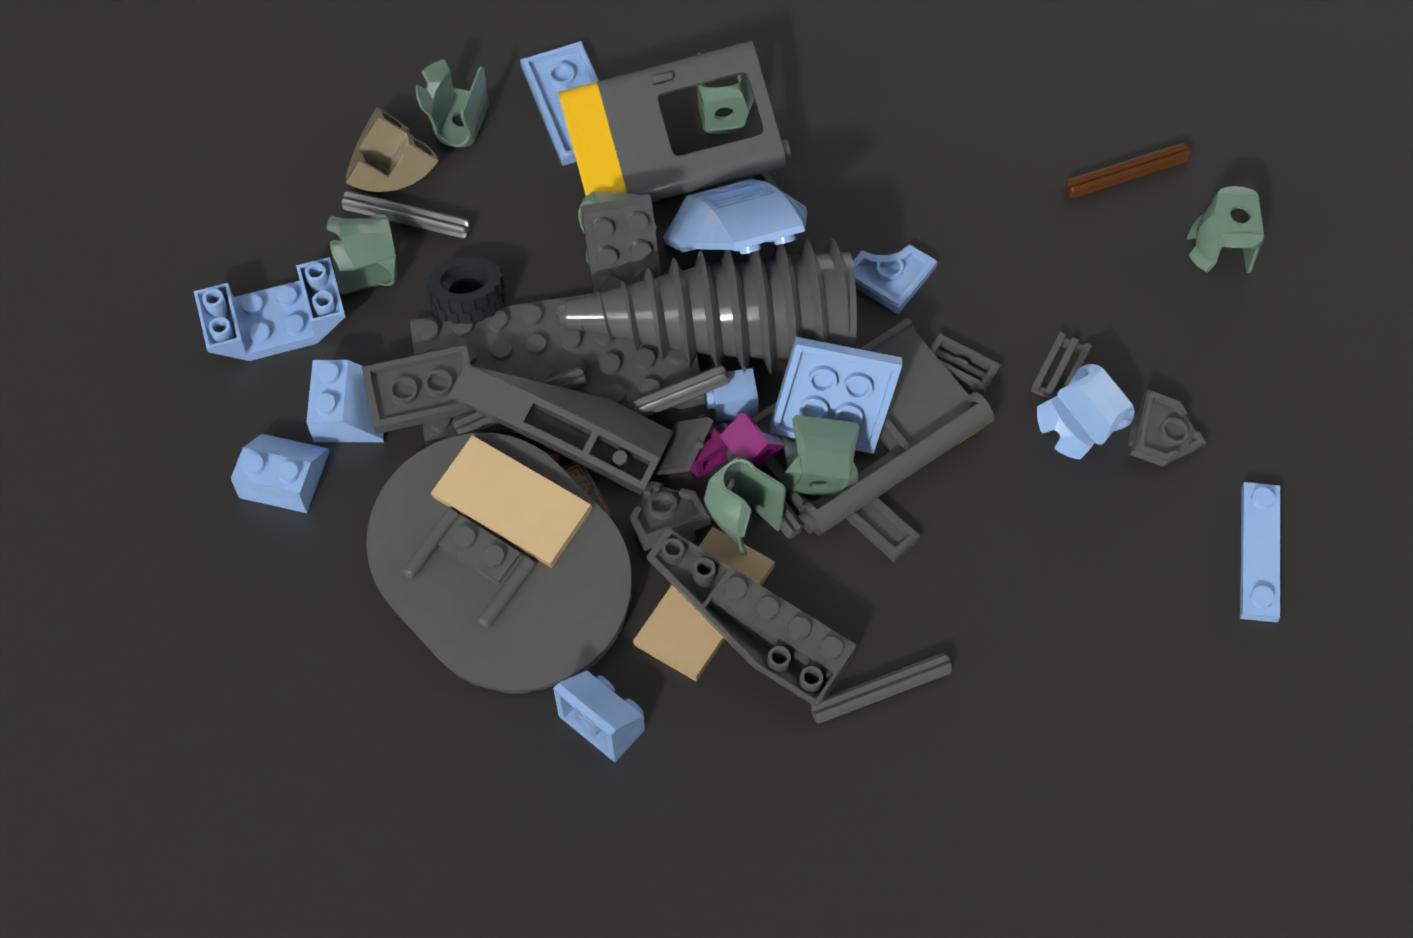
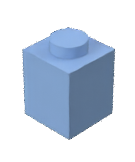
M753 368L746 369L745 372L743 370L728 371L730 382L727 385L705 393L707 408L714 409L716 422L736 419L741 413H747L750 417L758 414V393Z

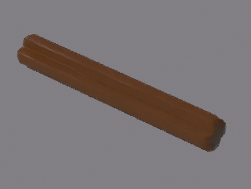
M1185 143L1173 145L1067 179L1065 190L1069 198L1083 196L1188 162L1191 153Z

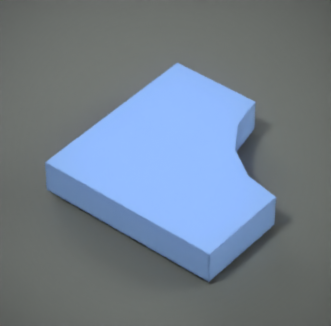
M910 244L900 252L890 255H873L862 250L853 260L856 289L899 314L937 268L938 261Z

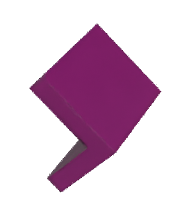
M741 413L719 435L735 457H743L757 469H762L785 446L776 434L763 433L747 413Z
M702 414L696 419L705 418V416ZM712 425L703 442L704 446L699 450L691 467V471L697 478L727 461V446Z

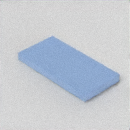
M582 41L520 59L521 68L562 166L577 161L558 92L599 81Z

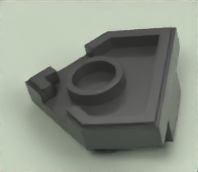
M1148 389L1142 396L1140 409L1134 415L1128 441V446L1132 447L1131 456L1164 467L1202 449L1207 442L1200 431L1196 432L1186 416L1188 412L1181 401Z
M650 480L643 491L644 495L638 507L634 508L629 518L631 527L644 551L653 548L667 528L692 542L696 540V530L711 524L710 515L696 491L681 488L680 491L663 487L662 483Z

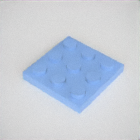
M796 337L771 419L770 434L795 439L792 422L795 415L855 422L860 427L855 450L874 454L903 366L902 357Z

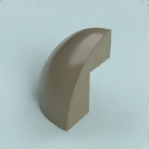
M376 107L351 157L346 174V183L353 187L373 192L399 190L416 183L427 175L438 162V158L426 143L421 142L410 134V129Z

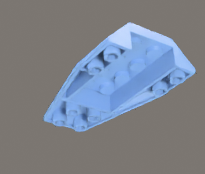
M748 179L687 195L664 234L663 239L665 244L675 248V250L680 249L681 252L708 249L739 251L740 254H747L760 250V243L774 242L775 245L796 240L795 234L805 232L807 209L806 206L770 183Z

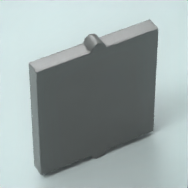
M705 417L675 422L671 429L673 433L653 474L664 475L689 472L699 450L704 446L703 442L713 420Z

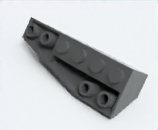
M466 364L449 394V397L639 495L645 490L673 431L611 399Z
M667 528L647 555V560L753 668L815 707L833 690L851 663L857 647L856 644L671 529Z

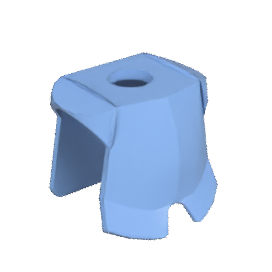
M1094 364L1080 367L1073 375L1069 385L1060 389L1057 396L1037 406V420L1041 432L1044 434L1053 430L1057 431L1060 439L1054 447L1055 450L1063 455L1079 460L1082 459L1094 443L1102 445L1112 432L1129 426L1133 421L1135 413L1133 404L1102 367Z

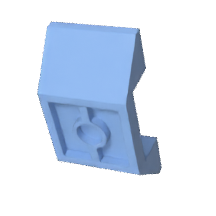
M330 257L296 265L300 281L233 297L228 283L194 291L207 351L209 353L252 361L320 342L346 317Z

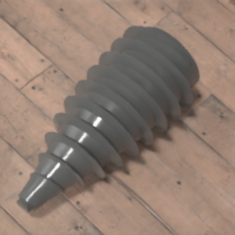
M805 238L798 255H789L784 244L776 245L772 257L762 258L758 250L748 253L746 259L736 261L730 250H724L720 263L709 265L702 251H699L693 268L682 271L675 257H673L667 274L655 278L647 267L642 281L626 285L621 280L619 288L602 293L596 291L594 295L566 300V304H559L560 326H567V329L607 335L610 340L617 337L634 341L637 351L642 343L657 346L663 361L666 359L671 348L683 351L690 367L698 353L711 355L716 368L722 363L724 356L737 357L743 372H745L751 357L764 359L771 375L777 359L790 358L796 337L856 348L857 301L853 260L850 252L840 251L834 238L829 240L824 253L815 254L810 241Z

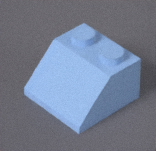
M313 360L306 421L313 442H384L385 432L375 433L362 371L363 366L349 360Z
M260 434L242 448L231 476V481L238 497L241 499L307 513L330 451L329 448Z
M586 670L558 683L553 688L559 717L614 762L645 731L643 710L633 700L627 698L624 701L614 693L615 688L603 676L599 675L596 678Z

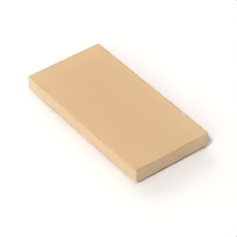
M473 435L431 492V495L436 500L550 568L557 562L593 509L590 503Z
M714 527L711 528L699 545L704 551L761 586L775 567V561L745 544L744 547L747 554L742 555L737 542ZM671 585L634 638L633 643L637 648L697 682L725 638Z

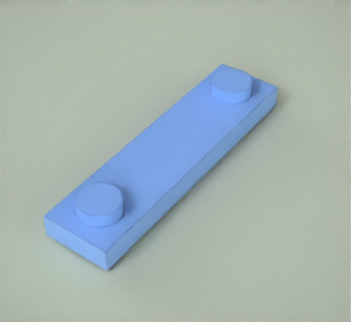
M1244 482L1241 488L1240 619L1276 623L1280 619L1279 485Z

